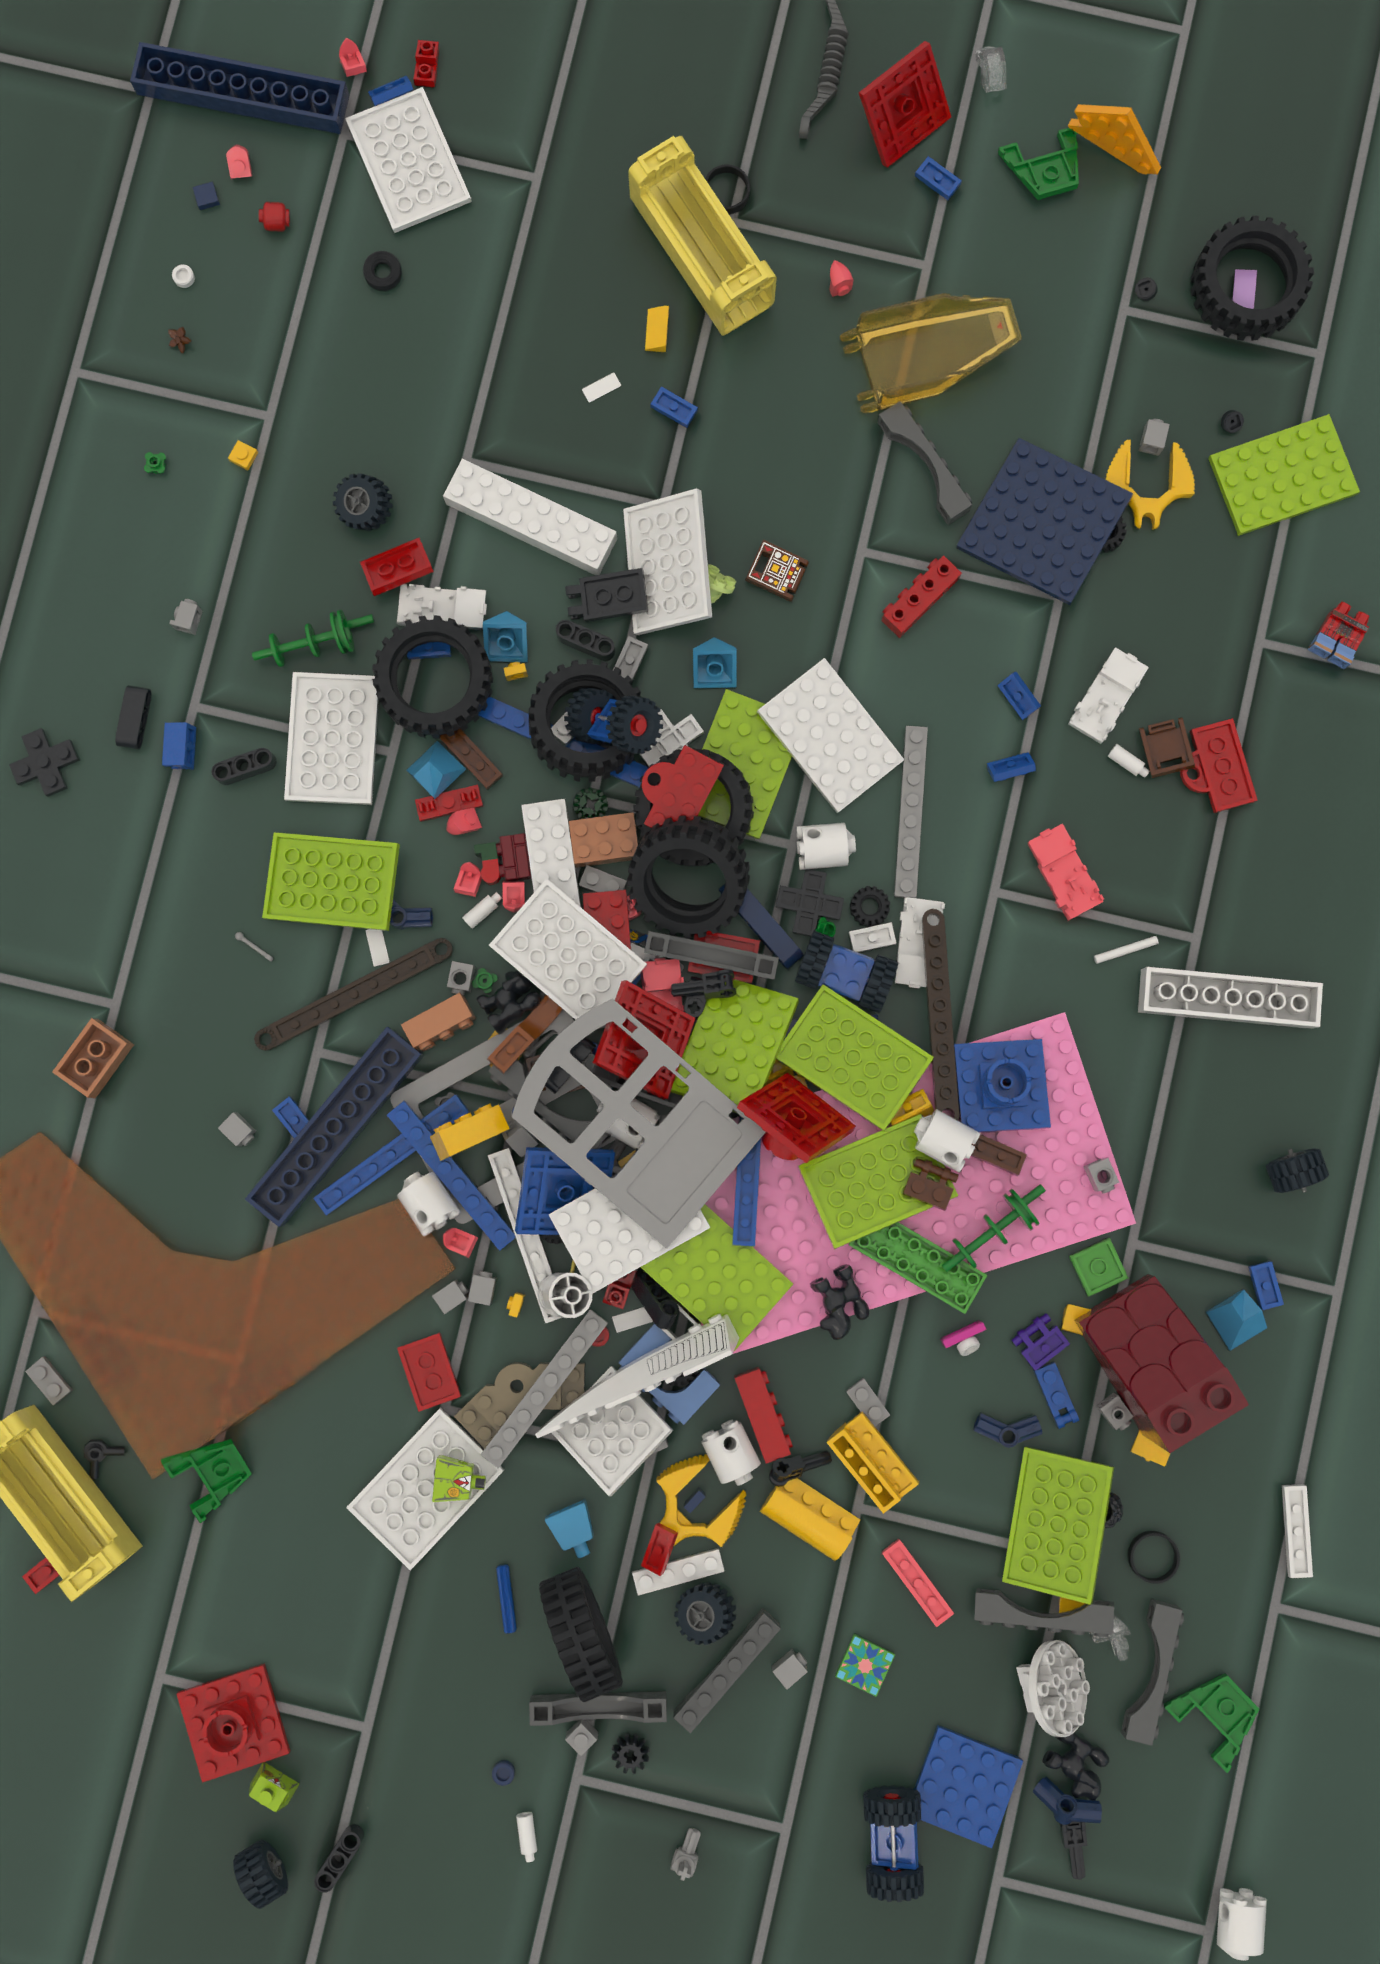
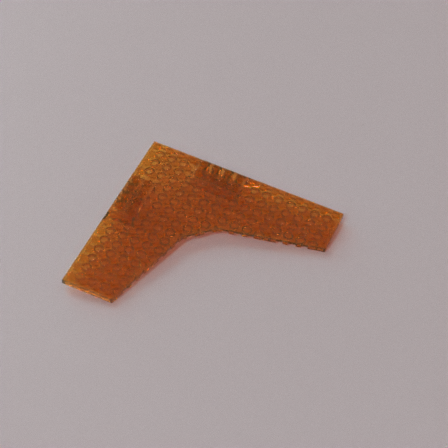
M42 1132L37 1133L0 1158V1240L152 1479H156L166 1472L161 1459L200 1448L238 1424L310 1374L311 1371L339 1350L456 1270L433 1234L430 1233L425 1237L422 1236L399 1199L231 1262L172 1251Z

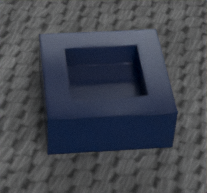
M213 181L193 187L199 210L220 205Z
M698 1487L685 1501L684 1508L691 1513L706 1497V1493Z

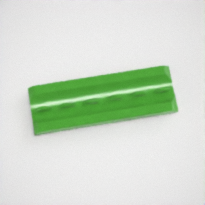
M899 1222L848 1244L966 1314L987 1277L985 1273L973 1268L963 1260L946 1272L942 1264L954 1255Z

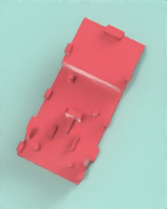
M1063 823L1051 830L1049 828L1039 833L1040 836L1027 842L1039 864L1040 872L1056 899L1057 907L1062 909L1068 921L1104 902V897L1102 894H1099L1100 890L1096 882L1091 880L1086 871V865H1083L1075 851L1077 848L1075 847L1074 839L1070 838Z
M656 958L654 961L645 962L647 966L640 973L642 989L685 1011L684 1005H682V997H673L671 992L672 984L684 983V977H681L679 960Z

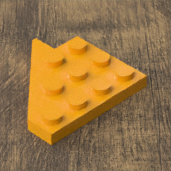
M1078 104L1074 111L1078 119H1071L1068 124L1070 129L1139 173H1159L1161 166L1131 107Z

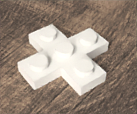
M660 709L661 711L658 714L663 716V720H660V724H663V729H659V733L662 735L660 738L655 739L658 742L656 746L650 745L652 748L650 751L640 754L648 766L656 764L663 755L672 754L673 751L678 749L682 750L684 745L688 746L690 742L704 733L692 714L673 726L662 709Z

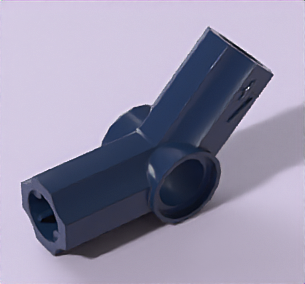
M393 900L390 924L400 930L405 928L432 927V908H402ZM400 913L404 914L403 921L395 923V916Z
M980 1412L973 1427V1431L1008 1448L1043 1434L1036 1415L1007 1425ZM1008 1430L1012 1431V1439L1003 1441V1433Z
M1043 1777L1033 1789V1793L1053 1812L1055 1820L1060 1824L1067 1825L1072 1821L1101 1822L1102 1807L1100 1801L1075 1799L1071 1795H1065L1047 1777ZM1061 1807L1067 1808L1070 1812H1065Z

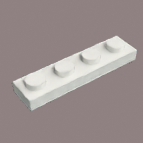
M1304 1484L1282 1485L1288 1577H1313L1307 1486Z
M719 1548L669 1561L664 1574L661 1576L646 1568L633 1571L632 1575L637 1594L642 1595L724 1572V1566Z

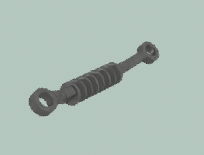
M826 0L832 23L826 39L824 60L820 70L821 76L817 86V98L801 119L799 138L808 139L811 121L838 92V78L841 76L840 70L842 69L843 55L847 45L846 39L849 33L835 0Z

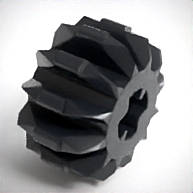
M625 1733V1740L618 1737V1745L612 1746V1750L615 1752L612 1754V1760L617 1761L615 1765L617 1769L624 1766V1774L628 1772V1768H631L632 1773L635 1774L636 1766L643 1770L645 1766L643 1762L649 1761L647 1753L650 1752L649 1746H644L646 1743L645 1738L637 1741V1733L634 1734L633 1738H630L629 1733ZM629 1750H633V1751H634V1754H632V1757L627 1756V1753H629Z

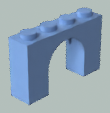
M654 1323L619 1360L620 1368L664 1345L671 1338ZM703 1368L686 1387L680 1390L669 1391L658 1386L649 1392L654 1396L652 1401L660 1408L664 1406L670 1411L668 1416L675 1423L681 1422L684 1425L720 1386V1382Z

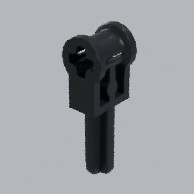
M728 969L702 974L703 980L672 984L671 992L673 997L704 993L705 999L729 998L736 995V988L733 985L735 975L732 970Z
M823 1451L801 1458L800 1455L789 1459L778 1458L773 1463L769 1473V1480L775 1486H784L788 1481L801 1477L803 1472L830 1464L832 1462L831 1454L828 1451Z
M1072 1821L1067 1825L1060 1824L1062 1843L1065 1848H1069L1072 1877L1082 1880L1086 1876L1082 1846H1088L1085 1822Z

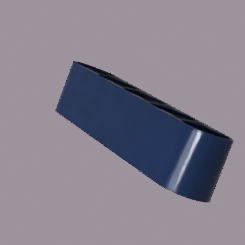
M725 884L718 889L721 894L724 891ZM747 888L738 914L788 970L804 954Z

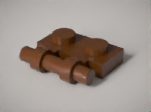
M916 1158L914 1167L921 1169L920 1175L910 1173L903 1195L945 1211L954 1190L945 1186L946 1182L950 1180L956 1183L959 1174L951 1172L950 1168H941L933 1165L932 1161L927 1159L923 1161ZM928 1172L940 1176L939 1182L926 1178Z

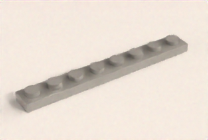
M905 727L894 897L916 898L928 727Z
M589 1310L481 1453V1456L495 1467L499 1468L608 1324L606 1320L593 1310Z

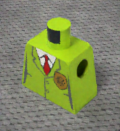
M439 1455L436 1460L432 1502L467 1500L471 1497L472 1489H485L486 1476L473 1475L474 1464Z
M263 1762L251 1781L249 1796L261 1805L277 1812L288 1805L299 1783Z

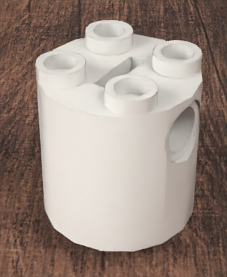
M845 823L796 827L797 839H801V841L796 842L797 854L802 855V857H799L800 870L848 866L849 856L856 852L855 836L846 829Z
M634 1098L631 1101V1106L655 1126L660 1115L657 1114L656 1110ZM602 1102L600 1103L597 1112H600L604 1106ZM621 1118L616 1119L606 1131V1133L635 1150L636 1148L639 1149L644 1143V1138Z
M938 1109L932 1115L921 1117L914 1129V1133H916L918 1138L915 1149L957 1172H960L965 1164L963 1159L970 1158L975 1149V1146L971 1144H975L980 1136V1132Z
M434 1171L426 1175H421L419 1172L412 1174L404 1180L402 1191L397 1195L423 1237L435 1229L439 1230L447 1224L446 1220L448 1218L451 1220L461 1213Z
M554 1273L540 1283L539 1301L547 1314L562 1318H576L583 1315L589 1309L592 1302V1289L590 1283L577 1273Z
M732 1419L721 1425L722 1429L718 1431L710 1430L704 1433L701 1443L721 1484L735 1480L737 1486L753 1478L751 1471L756 1469L761 1462L742 1423ZM728 1437L729 1443L724 1447V1440Z
M1224 1888L1220 1889L1217 1945L1232 1958L1249 1960V1956H1258L1264 1953L1267 1899L1254 1896L1253 1891L1246 1888H1239V1892Z

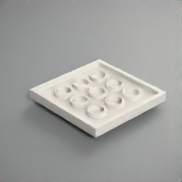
M611 1366L594 1385L617 1370ZM639 1395L608 1409L604 1406L598 1413L592 1416L585 1413L582 1419L573 1424H568L566 1421L564 1422V1427L551 1433L608 1496H612L671 1434L673 1429Z

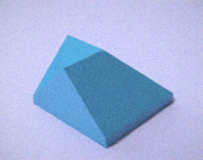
M508 611L483 621L484 649L489 661L528 662L527 623Z
M713 637L693 648L694 688L736 687V647Z
M436 741L406 771L436 799L466 768Z
M1244 1289L1206 1311L1207 1316L1229 1351L1267 1329L1262 1310Z

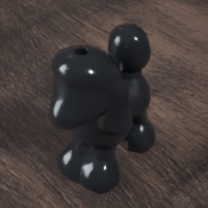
M518 970L505 974L506 981L502 983V987L494 995L489 997L483 994L476 999L481 1008L489 1015L487 1018L499 1035L505 1032L510 1023L520 1019L524 1012L537 1008L541 1002V998L536 992L527 994L521 1003L517 1002L522 995L530 991L533 985ZM497 1009L503 1011L501 1014H492Z
M847 1264L833 1270L836 1278L843 1283L841 1288H832L828 1279H823V1277L810 1283L812 1290L821 1293L823 1296V1306L827 1316L820 1321V1328L827 1330L834 1340L844 1338L851 1328L850 1317L844 1312L846 1303L852 1302L854 1304V1314L859 1320H865L869 1317V1307L865 1300L861 1298V1291L855 1284L852 1267Z
M1075 1732L1067 1737H1056L1061 1742L1070 1744L1071 1749L1063 1754V1756L1049 1750L1045 1753L1042 1762L1051 1769H1059L1061 1767L1062 1772L1069 1779L1074 1780L1071 1790L1074 1798L1083 1796L1089 1800H1096L1101 1793V1781L1092 1770H1085L1084 1760L1090 1756L1097 1766L1106 1767L1109 1763V1756L1102 1748L1093 1747L1089 1741L1080 1738Z

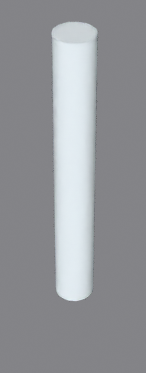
M1153 936L1095 955L1094 961L1098 964L1157 945L1159 942L1157 937Z

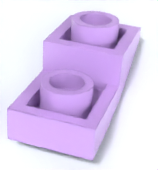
M1235 269L1232 301L1243 307L1254 309L1257 270Z

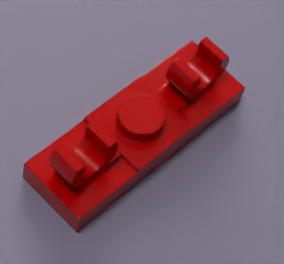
M478 785L444 792L436 799L428 796L415 800L420 822L451 815L460 810L483 807Z

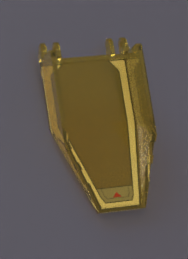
M947 293L865 311L860 314L857 327L842 333L840 336L841 341H850L857 337L858 342L846 345L843 350L844 353H852L860 349L872 390L859 393L857 399L859 401L867 400L874 396L875 402L861 406L862 413H871L889 408L899 401L902 404L938 396L1022 340L1010 299L996 297L971 298L970 295L959 297L950 296Z

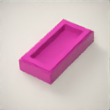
M978 1320L941 1337L940 1340L942 1345L948 1348L986 1330V1327L982 1321Z

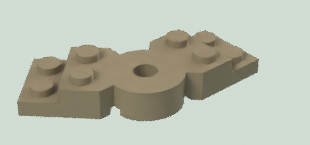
M523 1362L508 1364L497 1375L495 1385L486 1384L454 1417L485 1449L550 1362H541L535 1369ZM578 1363L544 1409L561 1410L584 1393L585 1363ZM520 1380L523 1383V1390L515 1391L512 1388V1381Z

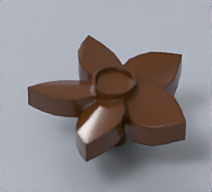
M184 327L178 330L169 329L168 332L172 338L169 346L174 347L178 345L180 352L184 353V344L192 342L188 337H185L186 331Z

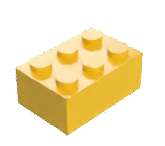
M490 1103L474 1111V1116L470 1112L454 1120V1125L450 1121L434 1129L435 1134L430 1136V1139L440 1161L510 1129L499 1104L492 1107Z

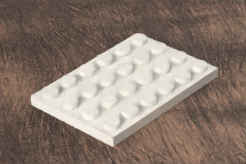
M423 87L345 118L394 233L472 202Z
M696 488L623 509L628 570L638 568L644 570L648 612L632 615L634 634L642 635L712 618L701 490Z
M825 658L757 710L760 717L836 813L840 812L904 761L901 754Z
M293 672L285 801L372 805L379 704L376 695L377 691L373 686L372 680L375 676Z
M547 878L489 944L492 949L575 1020L594 1007L611 999L615 1000L621 981L627 980L632 983L647 966V963Z
M596 1188L548 1214L581 1275L590 1283L592 1294L710 1228L700 1209L670 1246L665 1248Z
M440 1407L346 1508L411 1570L505 1469L501 1466L499 1468L495 1467L481 1456L484 1449ZM444 1455L474 1464L473 1475L486 1476L485 1489H472L471 1497L467 1500L432 1502L437 1457Z

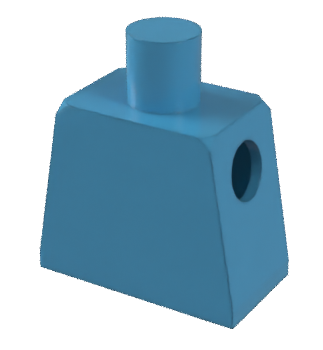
M586 1499L546 1515L545 1522L564 1551L573 1547L578 1558H582L590 1553L586 1541L591 1540L594 1533Z

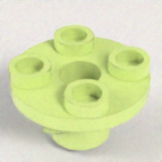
M709 564L711 604H713L721 597L722 593L731 594L734 591L736 580L730 576H724L719 573V568Z

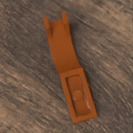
M545 995L539 1006L523 1022L517 1025L487 1060L504 1074L551 1025L563 1009Z

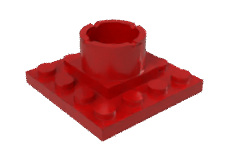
M926 41L859 92L882 165L885 167H889L951 118L930 43Z
M627 980L621 981L615 1001L682 1058L695 1017ZM627 1018L622 1024L631 1033L637 1028ZM609 1022L605 1026L593 1063L627 1080L647 1057L648 1052L614 1022ZM662 1066L642 1089L661 1099H668L676 1075L667 1067Z
M789 1073L784 1074L744 1098L737 1106L746 1117L753 1120L765 1131L761 1140L768 1151L771 1150L772 1154L785 1160H796L799 1158L808 1163L851 1134L856 1125Z
M265 1663L177 1693L202 1783L290 1753V1747Z

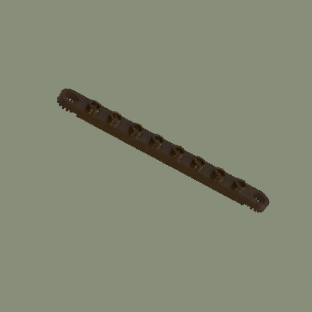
M929 909L922 917V938L931 1056L934 1057L932 1060L935 1110L938 1109L941 1112L946 1109L950 1110L953 1113V1118L958 1120L959 1105L945 919L941 911ZM935 915L939 919L938 925H930L927 917Z
M445 938L436 939L283 1017L269 1026L260 1029L255 1034L256 1046L261 1050H272L445 961L453 953L452 944ZM444 943L447 945L448 951L445 955H438L436 953V946L438 944ZM265 1033L270 1034L272 1037L271 1043L267 1046L262 1045L260 1041L261 1036Z

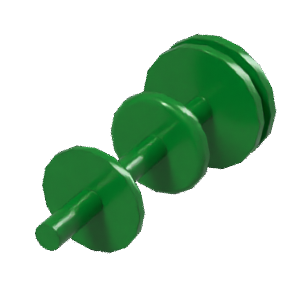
M338 610L337 615L335 612H331V631L316 635L312 625L307 623L305 625L306 638L281 645L277 636L271 633L269 634L270 648L252 652V657L256 661L273 656L277 665L283 667L285 664L283 653L309 646L312 654L315 657H319L320 649L318 643L331 639L336 640L342 654H346L347 649L349 652H353L354 641L350 629L374 623V618L370 614L347 621L342 610Z
M1041 1184L1023 1198H1020L1013 1189L1009 1190L1010 1196L1005 1193L1003 1198L1013 1211L996 1224L985 1214L983 1219L990 1228L965 1248L954 1238L952 1241L959 1249V1252L942 1264L945 1271L948 1272L964 1259L973 1268H976L977 1264L970 1254L995 1235L1003 1244H1007L1008 1241L1001 1231L1017 1218L1030 1231L1033 1230V1223L1038 1226L1040 1224L1027 1205L1046 1191Z

